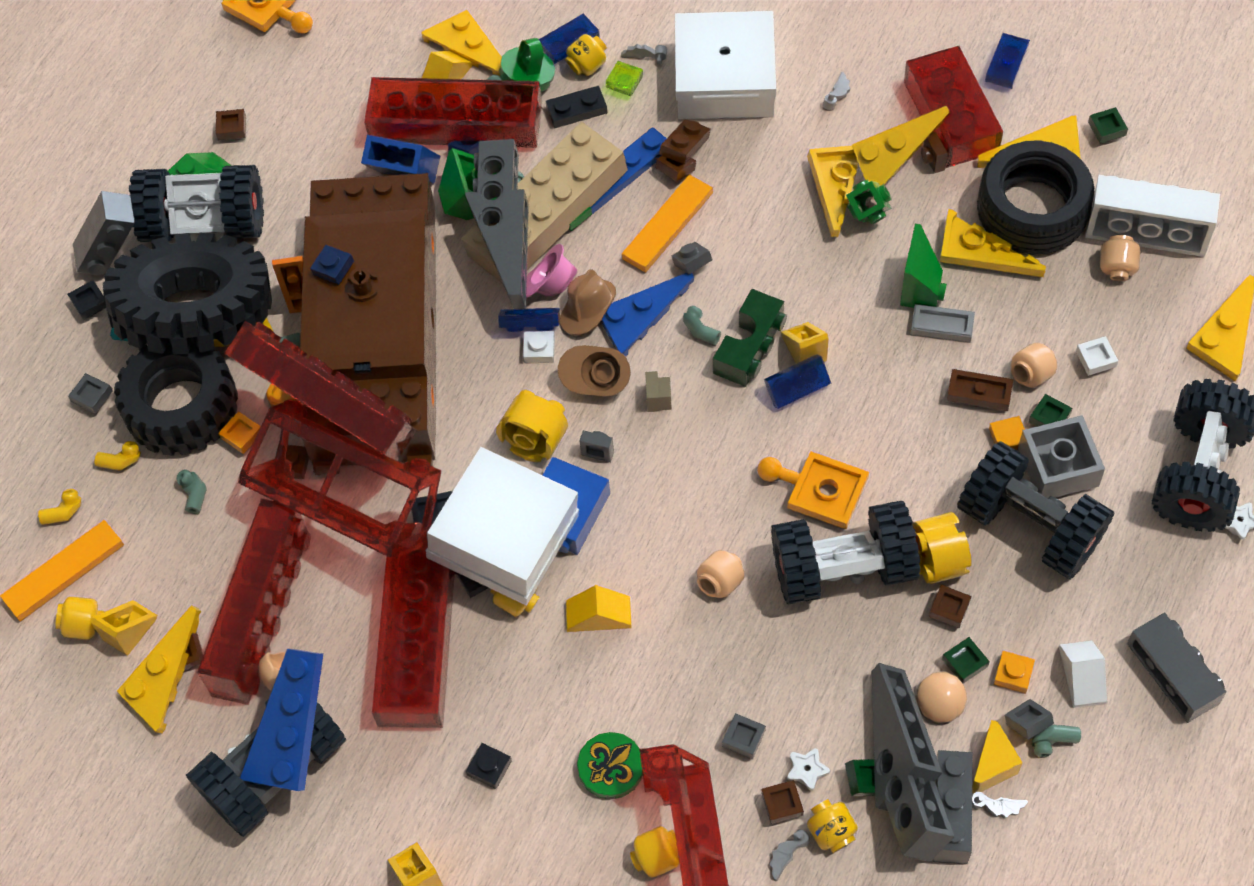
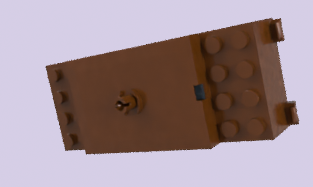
M428 173L311 181L310 216H305L299 372L304 383L302 440L315 475L330 472L340 474V466L392 462H407L409 470L415 469V467L433 468L436 435L435 203ZM325 245L347 252L354 259L353 264L339 285L313 275L310 269Z

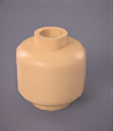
M1114 235L1101 245L1100 269L1103 273L1109 275L1111 280L1126 281L1128 276L1134 275L1139 271L1140 245L1133 241L1131 236Z
M1041 343L1029 344L1018 351L1011 361L1013 378L1019 384L1030 388L1043 384L1052 378L1057 370V361L1053 351Z
M718 550L713 552L697 569V583L702 592L710 597L724 598L729 596L744 579V569L740 558L727 551Z

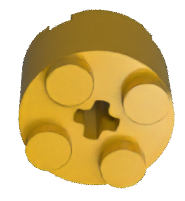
M522 390L513 399L497 425L496 434L502 443L506 440L512 445L509 449L511 452L531 462H541L543 458L549 460L568 429V422L563 414L565 408L555 400L548 401L536 396L529 390Z
M953 512L912 523L919 548V575L923 574L926 583L934 584L970 573L966 569L971 566L969 544L965 532L958 533L954 524L960 523V521Z

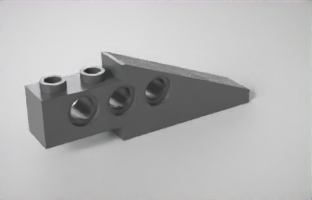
M514 139L479 141V153H474V167L478 171V178L473 179V192H466L465 196L513 308L526 309L529 203L525 190L518 189V150Z
M878 663L871 671L876 808L888 811L903 856L931 862L954 838L935 784V780L942 774V770L906 671Z

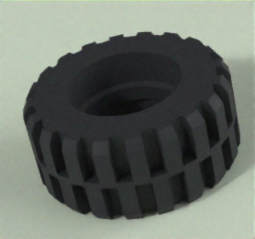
M170 344L163 354L149 352L147 345L138 349L139 353L136 356L132 354L126 361L127 367H122L118 373L119 381L115 383L114 393L116 395V408L134 439L140 445H145L147 450L158 453L161 449L163 455L173 456L175 452H180L181 455L191 454L193 449L198 448L200 451L206 448V444L211 440L216 442L220 438L218 433L231 420L230 416H235L238 407L236 404L238 391L235 387V382L219 351L199 352L197 344H191L189 354H173L172 344ZM181 381H193L202 385L197 396L184 407L170 411L152 408L157 395L171 384Z

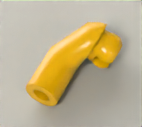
M127 441L122 445V451L116 455L97 452L94 464L97 467L121 471L138 461L141 452L136 442Z
M67 489L63 491L61 496L63 501L58 507L39 510L40 524L45 525L68 521L81 506V497L78 496V491Z

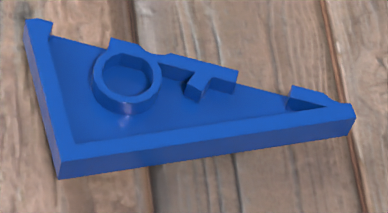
M684 273L611 303L601 323L615 350L627 356L630 347L638 339L642 340L649 328L655 326L670 310L669 305L679 295L682 297L689 289V285L694 282V275L692 273L689 275Z

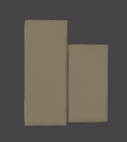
M657 371L645 372L647 412L672 410L670 377H658Z

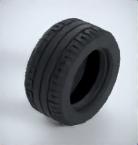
M1041 140L1012 144L997 152L987 163L983 171L977 201L979 220L982 222L986 232L993 233L1012 244V250L1018 253L1036 255L1059 251L1071 245L1081 235L1087 225L1095 192L1092 175L1086 164L1076 154L1061 145ZM1025 181L1041 182L1055 188L1063 196L1065 206L1048 214L1027 213L1015 207L1007 199L1005 191L1016 183Z

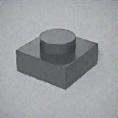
M697 242L686 244L681 247L680 251L671 255L674 265L688 275L713 260L710 251Z
M85 373L68 397L72 403L96 414L113 390L109 384Z
M583 430L579 440L581 455L611 463L614 454L613 437H609L600 431L588 432Z
M1031 699L1005 714L1006 725L1028 740L1054 724L1052 713Z
M735 713L722 741V747L753 759L766 731V726Z

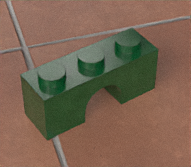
M755 289L750 290L739 310V328L749 331L752 335L746 339H735L726 335L713 357V374L744 387L747 386L751 377H757L762 365L760 360L764 354L768 355L775 340L773 338L777 330L781 331L786 323L787 314H784L785 301Z

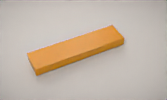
M689 174L622 252V259L646 273L713 194V187Z
M103 520L9 588L0 597L17 619L22 621L123 547L124 543L108 523Z

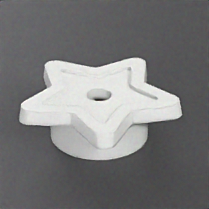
M1250 502L1240 507L1237 506L1232 524L1225 527V529L1234 535H1238L1242 540L1246 538L1250 529H1254V516L1252 515V503ZM1241 517L1243 521L1240 522L1237 518Z
M814 748L806 755L796 752L790 754L794 767L788 774L787 780L798 781L812 791L819 777L830 774V769L819 762L818 749ZM809 766L811 769L806 771L804 767Z

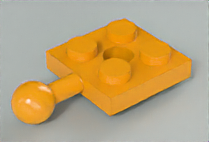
M223 0L221 3L224 11L263 32H266L279 17L289 21L297 33H307L313 26L312 17L308 13L303 11L295 13L288 9L296 0H264L260 3L254 2L255 0Z
M812 451L809 453L801 474L783 468L780 461L774 457L763 458L757 467L759 476L765 481L771 482L780 479L795 485L788 501V509L846 530L869 478L868 471ZM824 485H832L837 489V492L834 495L827 496L821 493L820 488Z

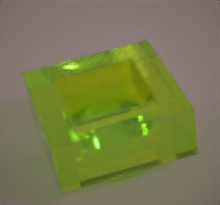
M617 61L606 79V88L632 96L643 78V69Z

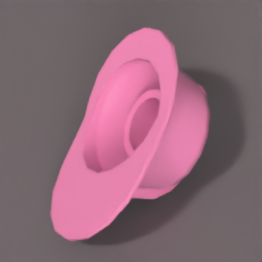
M557 244L552 247L542 261L527 275L526 298L535 292L545 296H555L562 293L577 274V269L563 256V245Z

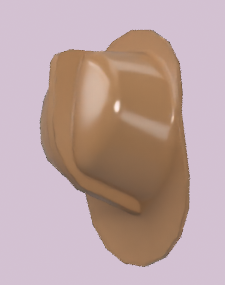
M589 269L585 274L572 280L567 289L568 301L560 316L561 327L570 335H582L596 328L616 296L615 286L611 282L603 280L593 269Z
M574 346L562 355L558 364V377L562 384L570 391L579 394L614 396L623 391L631 376L630 364L626 356L618 350L607 347Z

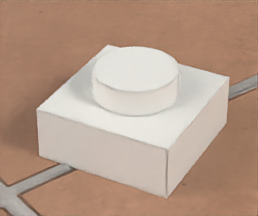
M554 331L524 332V363H554Z
M1106 336L1077 345L1076 353L1088 376L1117 367L1118 359Z

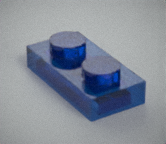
M583 13L539 40L544 53L556 64L567 57L566 49L580 36L587 34L592 38L595 36L600 38L599 29Z
M1003 33L986 73L985 82L1012 89L1028 50L1030 40Z
M560 308L501 309L498 315L499 328H506L509 332L523 331L524 327H536L538 331L553 330L554 326H559Z
M818 354L764 379L773 406L777 409L831 384L822 356Z

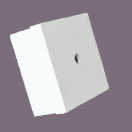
M773 11L675 13V68L678 120L774 117L776 70Z
M480 447L427 532L428 548L426 550V557L527 606L579 516V509L577 508L578 492Z

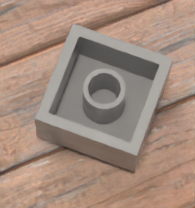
M1083 415L1022 430L1018 450L1029 459L1026 470L1031 482L1038 488L1037 492L1048 499L1049 496L1056 498L1099 487L1105 467Z

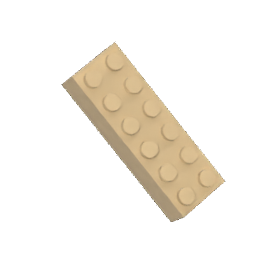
M582 121L518 183V189L525 190L529 203L527 270L570 228L569 224L589 206L591 207L628 171L624 152ZM476 224L461 238L468 257L502 283Z

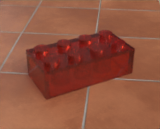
M960 46L906 61L904 84L920 116L944 106L948 107L949 114L943 123L933 131H936L947 151L946 168L978 159V155L1001 146L1003 129Z

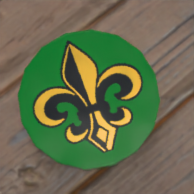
M607 732L598 734L586 742L579 753L577 766L580 780L589 792L600 798L615 797L616 799L626 796L638 786L643 776L644 761L642 751L634 740L624 734Z

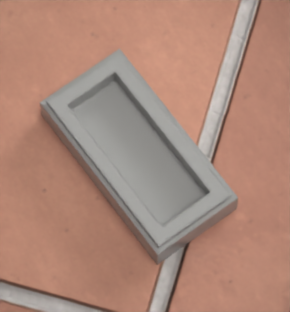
M915 304L911 335L971 343L975 312Z

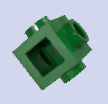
M864 180L852 187L854 191L846 194L850 202L847 206L855 220L858 219L861 222L870 221L871 224L879 222L886 217L885 212L892 209L889 204L892 198L884 184L880 186L878 182ZM874 197L877 205L870 208L868 201Z

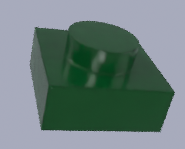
M1116 107L1089 116L1088 123L1100 144L1127 135L1128 127Z
M1045 394L1030 415L1029 423L1037 427L1068 419L1073 408Z
M970 637L945 652L942 657L945 664L963 684L986 669L990 663Z
M874 759L846 762L845 767L851 796H875Z

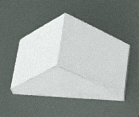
M1091 640L1060 644L1059 650L1073 708L1106 704L1105 658L1094 642Z

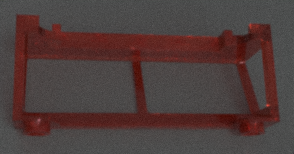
M285 400L283 403L269 407L242 466L238 484L389 558L428 540L427 532L431 527L442 470L431 466L427 460L414 458L410 462L403 464L306 419L308 410L299 401ZM270 424L281 428L277 457L251 468ZM289 433L335 454V458L319 492L294 480L295 472L291 470L292 462L285 459ZM343 458L410 489L411 492L397 521L394 520L384 524L326 496ZM429 487L422 524L419 522L405 523L418 493Z
M674 744L639 749L645 792L654 791L660 795L664 806L671 805L683 886H729L709 763ZM683 759L695 765L683 766Z

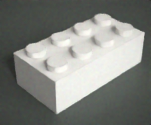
M1099 175L1085 238L1108 241L1109 237L1114 235L1131 236L1133 241L1138 243L1140 247L1205 257L1217 224L1220 194L1210 193L1205 190L1198 191L1179 188L1174 185L1154 184L1143 180L1135 181L1116 176Z

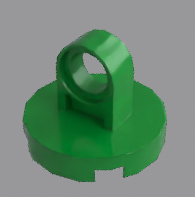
M538 38L522 40L519 47L508 50L502 56L499 74L505 84L512 89L515 85L523 88V93H540L550 87L555 74V66L553 61L543 53L540 40Z

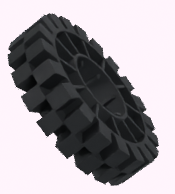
M190 233L175 234L176 243L170 244L166 237L151 240L152 250L143 244L131 249V257L121 255L114 261L115 268H108L104 275L103 294L111 328H114V333L121 340L127 338L129 345L140 349L147 344L149 352L163 354L170 344H172L173 354H189L191 344H197L199 352L215 350L214 339L227 346L238 341L237 332L248 336L256 330V322H264L268 316V309H271L272 305L267 263H265V257L260 251L254 252V246L245 241L237 244L235 237L223 235L216 241L215 233H200L196 241H191ZM202 289L214 292L209 297L191 302L177 303L164 301L168 296L184 290Z

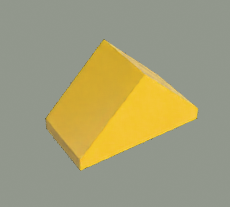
M451 51L430 52L418 88L419 92L442 103L473 66L472 61Z
M809 322L781 331L782 338L799 371L827 361L829 338L825 331Z
M595 585L566 600L567 632L632 628L630 596Z
M132 600L92 617L91 624L103 641L128 656L154 624L158 615Z
M991 720L973 781L972 793L983 792L1019 774L1023 763L1000 724L994 720Z
M417 842L388 859L402 886H443L437 871Z

